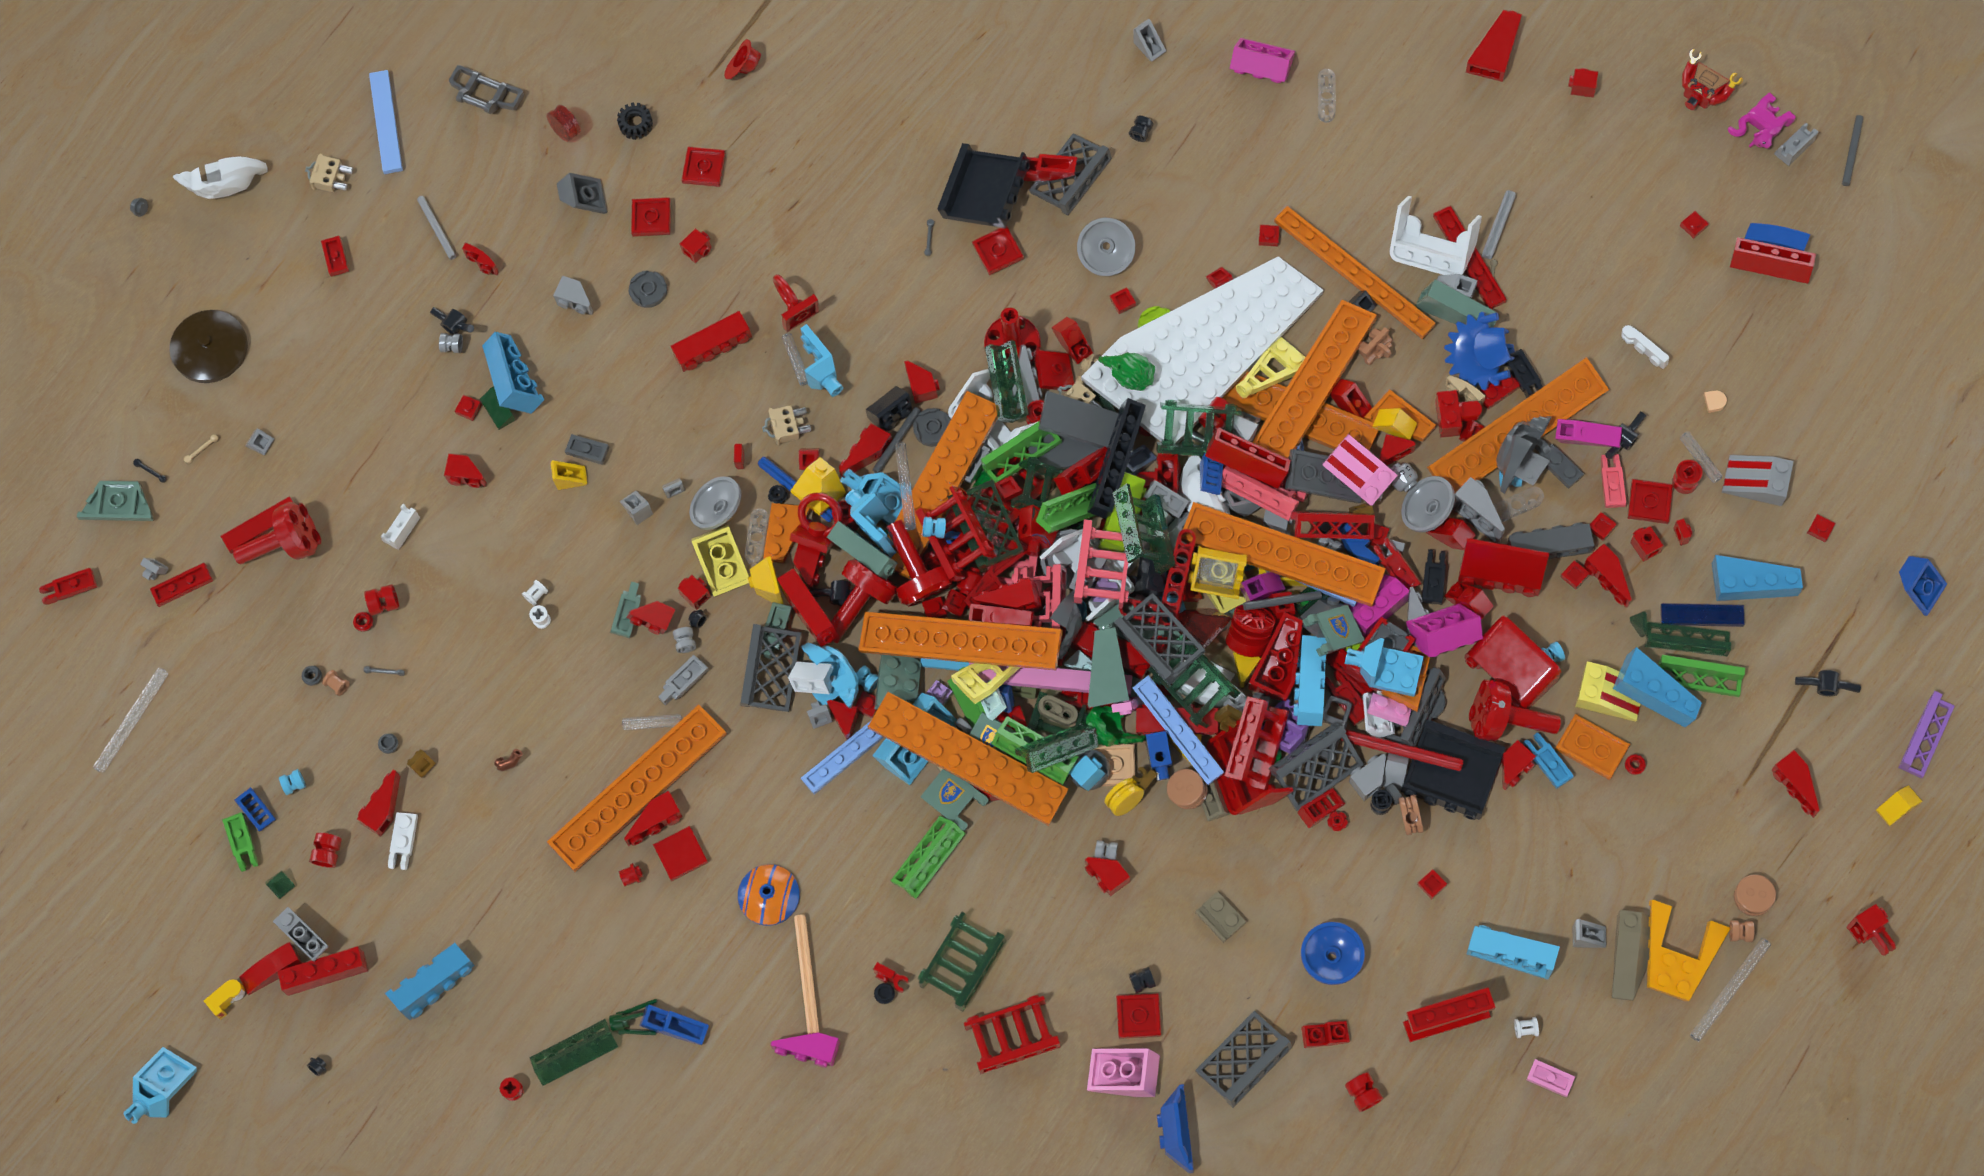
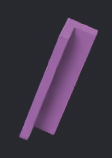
M1936 691L1930 696L1898 767L1919 778H1923L1955 707L1941 700L1943 694ZM1938 705L1948 709L1945 716L1937 717L1935 710ZM1935 722L1938 733L1929 735L1927 728L1929 724ZM1928 740L1931 747L1930 751L1922 753L1919 746L1922 741ZM1920 758L1923 765L1921 771L1910 767L1914 759Z

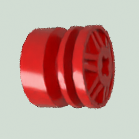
M1243 605L1236 607L1225 639L1227 646L1235 653L1245 657L1262 656L1270 641V636L1276 622L1275 617L1265 608L1245 611Z

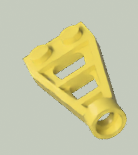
M1280 337L1262 354L1245 379L1236 385L1237 393L1242 398H1246L1249 395L1293 377L1304 361L1305 356ZM1272 358H1275L1285 369L1275 373L1267 364ZM1261 370L1269 379L1260 382L1254 376Z
M974 663L951 675L960 690L976 704L995 692L1020 667H1009L1002 671L997 665ZM992 669L996 676L988 683H985L977 675L979 672Z

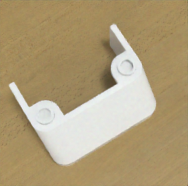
M1407 196L1398 205L1390 247L1391 258L1396 262L1442 275H1462L1476 246L1482 216L1478 215L1469 224L1468 231L1459 234L1456 243L1421 233V221L1417 217L1409 215L1412 197Z
M994 368L972 373L948 409L950 419H952L967 391L992 401L993 394L986 383L995 372ZM998 417L983 446L989 448L991 453L1035 423L1015 428L1010 432Z
M1083 529L1059 538L1040 556V559L1043 560L1052 556L1055 564H1061L1063 567L1070 566L1073 572L1076 573ZM1099 538L1090 539L1089 546L1099 549ZM1108 559L1103 570L1123 572L1118 563L1112 559ZM1127 576L1125 590L1129 591V596L1134 591V585ZM1108 579V582H1116L1118 586L1117 591L1120 592L1122 580ZM1091 597L1089 599V608L1092 613L1086 617L1087 621L1103 615L1118 604L1119 600L1108 598L1104 602H1093Z

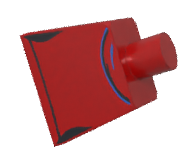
M1035 505L1020 509L1018 539L1028 545L1026 554L1032 557H1037L1039 550L1050 548L1058 532L1057 530L1048 533L1036 522L1040 508Z

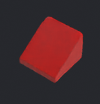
M1223 267L1206 276L1214 289L1233 280L1232 275Z
M1474 420L1465 422L1459 440L1466 441L1482 430L1484 426Z
M820 448L799 449V470H805L820 457Z

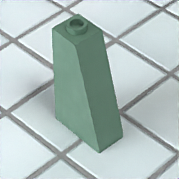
M1436 279L1421 292L1415 305L1420 311L1454 324L1459 321L1467 325L1468 314L1473 315L1477 320L1480 312H1484L1486 315L1496 313L1492 309ZM1496 321L1488 323L1490 328L1494 327Z
M838 521L827 536L828 539L880 577L887 580L895 571V567L898 564L895 560L845 524Z
M1110 624L1098 626L1099 630L1095 631L1088 695L1089 708L1129 700L1115 627L1111 628Z

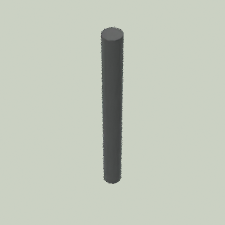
M1857 115L1855 118L1842 180L1843 186L1850 185L1864 118L1861 115Z
M917 407L913 408L872 469L874 473L881 472L917 418V415L921 412Z
M1321 591L1244 602L1243 608L1246 611L1317 600L1322 598Z

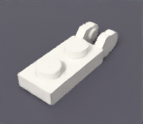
M1625 325L1622 328V339L1627 344H1634V348L1640 354H1646L1653 365L1656 367L1660 366L1662 369L1668 365L1669 356L1641 332L1629 325Z
M396 812L388 867L391 869L395 868L397 854L402 855L401 869L406 870L408 868L418 821L417 814Z

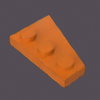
M1390 389L1364 417V419L1374 423L1380 409L1400 408L1417 422L1411 438L1422 442L1436 428V424Z
M771 503L763 559L771 557L772 562H785L794 542L790 541V535L800 524L798 519L799 505ZM808 506L806 507V517L811 511V508Z
M1412 646L1408 653L1424 656L1415 696L1412 697L1382 690V694L1418 712L1430 657L1422 653L1417 647Z

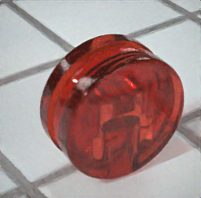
M558 105L554 111L551 110L547 113V120L550 126L562 140L569 142L573 137L580 134L581 128L578 121L565 106Z

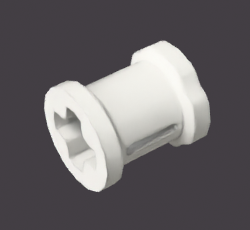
M535 580L534 585L527 592H523L522 595L530 604L535 606L537 600L543 594H547L548 590L539 581Z
M538 605L530 610V618L537 628L544 629L550 624L551 617L548 615L545 607Z
M1532 1017V1020L1523 1021L1514 1019L1516 1038H1521L1524 1035L1539 1036L1536 1017ZM1528 1026L1531 1027V1028H1528V1029H1522V1027H1528Z

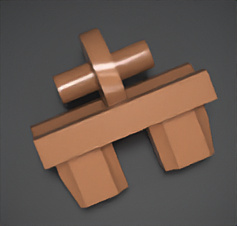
M1385 327L1382 330L1374 328L1369 334L1371 342L1368 344L1363 341L1358 348V353L1363 356L1365 363L1369 366L1376 359H1380L1382 356L1388 358L1391 355L1389 348L1392 346L1391 343L1393 341L1389 336V330Z

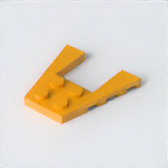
M1652 899L1649 901L1650 917L1648 927H1650V939L1648 940L1647 988L1683 1001H1689L1728 934L1730 927L1714 921H1708L1698 959L1661 947L1672 906Z

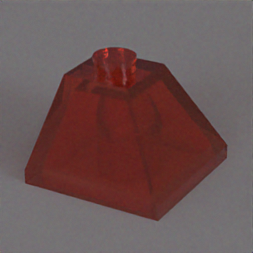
M1212 609L1184 610L1178 616V621L1205 649L1232 620L1230 616Z

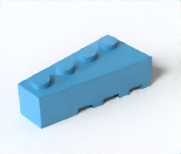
M495 331L482 346L499 406L532 414L544 401L542 394L538 395L536 382L528 376L527 372L529 369L520 360L521 354L512 336Z
M1715 555L1711 563L1716 601L1799 596L1803 589L1799 568Z
M1637 647L1626 655L1613 687L1617 692L1683 727H1687L1696 719L1702 704L1701 701Z
M456 943L432 959L433 964L420 967L415 977L402 980L400 988L394 992L390 989L385 993L397 1009L409 1020L419 1017L427 1005L434 1004L439 999L440 994L452 989L460 977H465L472 971L471 968L474 964Z

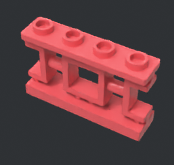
M1228 466L1224 468L1222 473V487L1287 521L1291 519V511H1296L1299 501L1304 502L1308 496L1307 493L1285 489L1287 475L1277 489Z
M1055 564L1053 567L1046 566V576L1031 577V570L1027 567L1023 569L1019 567L1014 568V574L1011 577L1012 584L1017 583L1022 578L1031 579L1037 584L1040 599H1046V615L1033 616V627H1042L1043 622H1052V628L1062 630V643L1066 636V628L1050 619V617L1066 597L1067 569L1061 564ZM1042 583H1053V592H1042Z

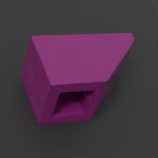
M1268 572L1241 582L1240 590L1246 602L1268 598L1271 594L1285 590V587L1278 574Z

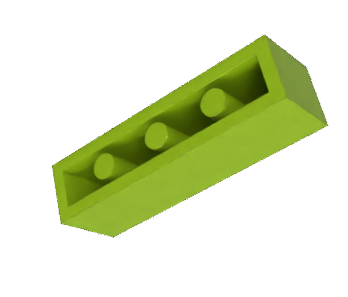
M1125 472L1113 512L1106 518L1103 531L1128 534L1129 525H1133L1132 532H1134L1137 524L1134 522L1135 516H1138L1141 510L1139 502L1140 499H1143L1146 492L1144 479ZM1100 538L1098 548L1123 553L1126 550L1127 542Z

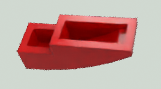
M1039 154V158L1027 157L1030 161V168L1025 174L1024 181H1049L1074 176L1077 157Z
M1106 446L1084 457L1054 478L1061 495L1078 490L1085 484H1090L1098 478L1107 451Z
M288 942L256 962L239 978L247 994L250 995L278 980L277 971L301 964L302 961L294 945Z

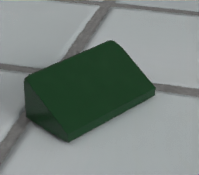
M494 386L480 398L498 430L515 421L509 408L499 406Z

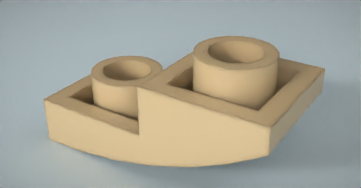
M1447 377L1445 384L1447 391L1457 390L1458 399L1465 395L1467 401H1478L1481 406L1484 404L1485 395L1477 388L1457 377Z

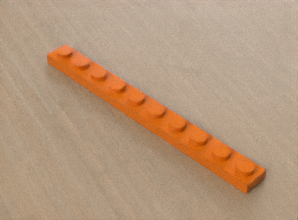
M1286 206L1274 219L1278 226L1361 291L1366 290L1379 306L1421 339L1435 327L1436 323L1290 207Z

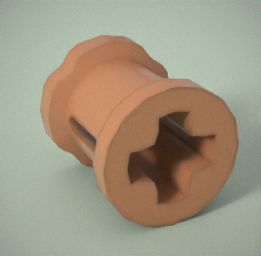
M335 670L329 671L322 681L324 686L332 688L338 696H341L350 685L349 681L339 677Z

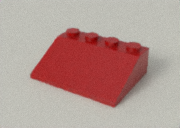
M1467 538L1458 582L1469 586L1479 585L1488 590H1493L1494 588L1501 589L1505 593H1522L1526 597L1538 596L1549 553Z

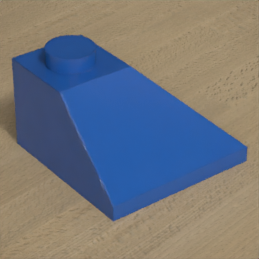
M1909 556L1899 574L1906 593L1923 615L1928 616L1947 583L1929 559Z

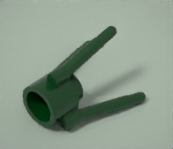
M653 999L610 1015L609 1023L612 1032L618 1031L619 1035H656L655 1031L626 1029V1027H629V1020L644 1015L643 1012L627 1014L645 1008L647 1005L657 1003L658 1000Z

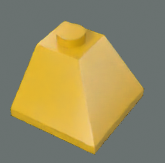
M821 457L805 469L791 489V493L799 500H802L811 493H824L838 502L846 495L836 470ZM812 501L808 504V507L819 516L830 508L823 501Z
M766 557L749 569L751 574L748 577L750 588H754L756 594L772 603L784 605L771 557Z

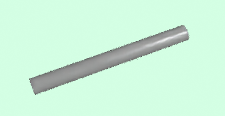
M424 196L418 197L417 201L450 260L455 259L456 254Z

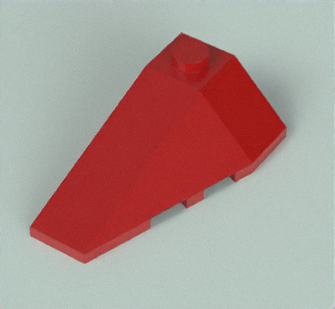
M1286 612L1283 613L1249 681V690L1263 693L1271 699L1287 700L1295 684L1303 622L1301 619Z

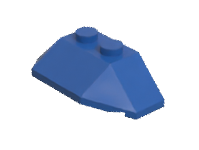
M1181 1084L1160 1108L1161 1114L1157 1115L1158 1128L1162 1127L1163 1136H1159L1160 1148L1165 1149V1155L1191 1174L1194 1173L1184 1084Z

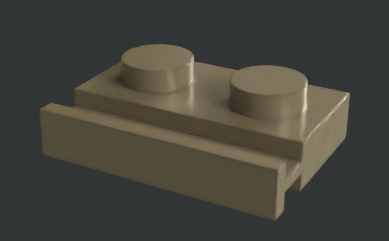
M1218 891L1195 911L1199 918L1223 943L1246 924V921Z

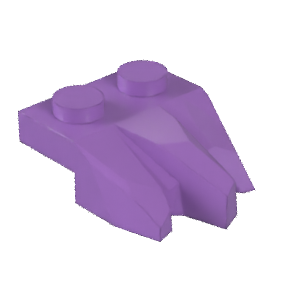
M1287 698L1286 701L1278 703L1275 708L1289 711L1279 748L1290 754L1303 742L1309 726L1297 725V716H1293L1294 705L1290 706V700Z

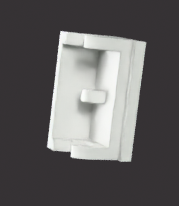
M404 504L401 505V512L386 534L383 533L381 535L383 542L398 550L420 519L415 509L410 508L409 510Z
M796 662L788 679L794 692L830 694L831 683L836 680V676L830 677L833 671L832 664L819 663L816 665L809 662Z
M1377 691L1378 695L1387 697L1382 694V691ZM1364 693L1363 704L1366 731L1378 738L1395 734L1394 722L1367 713L1372 694Z

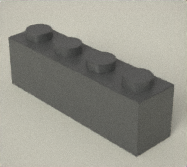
M1581 522L1569 527L1559 525L1549 530L1539 528L1529 533L1515 532L1509 535L1507 542L1509 546L1549 553L1548 559L1592 553L1594 548L1590 524H1583Z

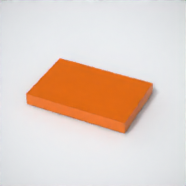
M1575 714L1555 750L1610 780L1630 744Z

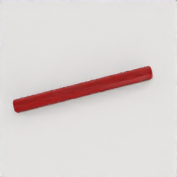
M1345 729V734L1352 744L1457 771L1462 769L1463 760L1460 758Z

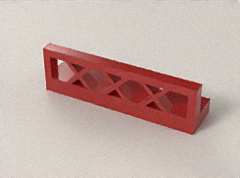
M1291 511V520H1295V537L1374 539L1375 515L1368 513ZM1301 521H1308L1313 528L1308 533H1301ZM1323 522H1328L1332 527L1326 534H1323L1318 528ZM1343 522H1346L1351 527L1346 534H1342L1337 529ZM1362 523H1368V535H1361L1357 530Z

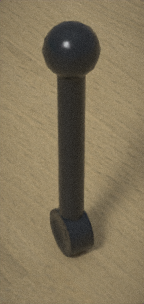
M139 459L133 461L135 467L143 468L159 478V481L162 483L166 482L167 477L165 475H160L143 465Z

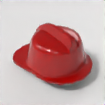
M746 39L742 42L738 51L727 65L724 74L725 79H732L738 72L749 73L757 66L761 53L751 47L750 40Z

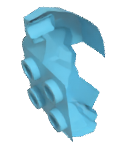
M809 642L802 645L803 651L816 665L819 663L832 664L833 671L830 677L836 676V680L831 683L830 694L812 693L816 700L822 706L827 705L828 700H834L840 696L851 709L858 694L859 682L858 676L846 657L833 647H821Z

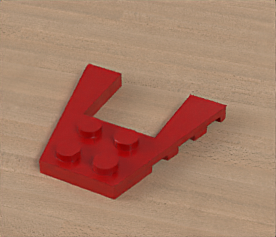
M1017 536L1012 538L963 600L969 609L971 604L981 605L974 600V597L979 596L981 592L994 591L1003 585L997 578V575L1026 554L1027 550ZM1051 584V585L1048 586L1046 589H1044L1042 592H1049V591H1050V592L1052 593V592H1053V585ZM1040 599L1042 606L1030 611L1033 614L1042 611L1046 605V599Z

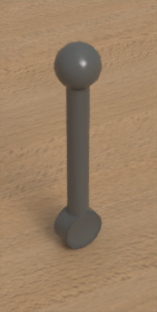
M932 219L927 220V246L924 251L926 256H930L932 253L930 250L931 233L934 226V220Z
M364 667V672L367 674L370 672L397 674L399 676H404L405 674L404 670Z

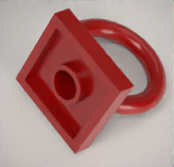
M778 274L773 276V283L788 307V311L781 314L782 325L786 332H789L819 312V302L815 294L803 301L801 299L798 300L782 276Z
M811 493L805 496L798 506L800 524L791 533L790 541L827 553L835 544L827 536L838 521L843 523V513L836 500L824 493ZM812 501L827 503L835 514L833 526L828 527L822 523L807 519L806 507Z

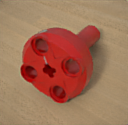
M1011 307L1005 308L1001 312V318L991 324L984 339L985 353L988 360L1002 373L1015 372L1021 345L1024 344L1026 349L1041 350V338L1035 325L1028 319L1019 316L1017 310ZM993 336L999 337L997 340L990 339ZM1033 352L1031 353L1032 359L1029 360L1030 365L1034 364L1035 362ZM1004 359L1010 360L1008 363H1002L1001 361Z
M288 502L279 506L273 512L272 523L274 531L234 548L233 556L236 562L242 565L282 547L290 557L300 560L315 554L317 546L321 544V537L305 505Z
M902 519L886 527L912 579L896 589L901 604L911 607L950 587L953 580L948 579L942 566L927 571Z
M855 558L848 560L841 572L844 577L856 586L831 621L838 635L833 642L837 644L870 596L888 605L897 594V587L890 579L887 578L886 580Z
M1485 679L1481 682L1469 711V721L1471 722L1474 735L1478 739L1487 741L1498 740L1502 736L1507 724L1551 734L1558 733L1561 725V718L1559 716L1511 706L1512 698L1508 685Z

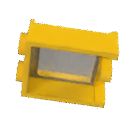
M1199 546L1197 553L1193 552L1191 564L1195 565L1194 570L1189 571L1187 582L1191 583L1190 590L1239 599V590L1243 581L1247 555Z

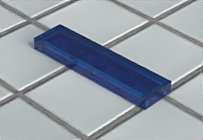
M1665 603L1660 605L1661 625L1743 627L1745 625L1744 605Z

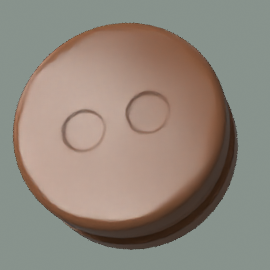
M1191 769L1178 770L1170 777L1167 783V794L1170 800L1183 809H1194L1200 806L1208 793L1207 783L1200 774Z
M1410 795V797L1405 799L1400 797L1399 803L1406 835L1417 833V830L1418 833H1422L1424 830L1416 795Z
M1761 875L1746 876L1739 882L1734 891L1736 906L1741 912L1749 916L1765 914L1772 907L1776 899V891L1773 884Z

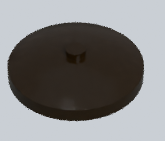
M204 310L190 315L175 329L170 341V357L176 369L187 379L198 383L218 382L232 375L241 366L246 357L248 341L245 330L232 315L219 310Z

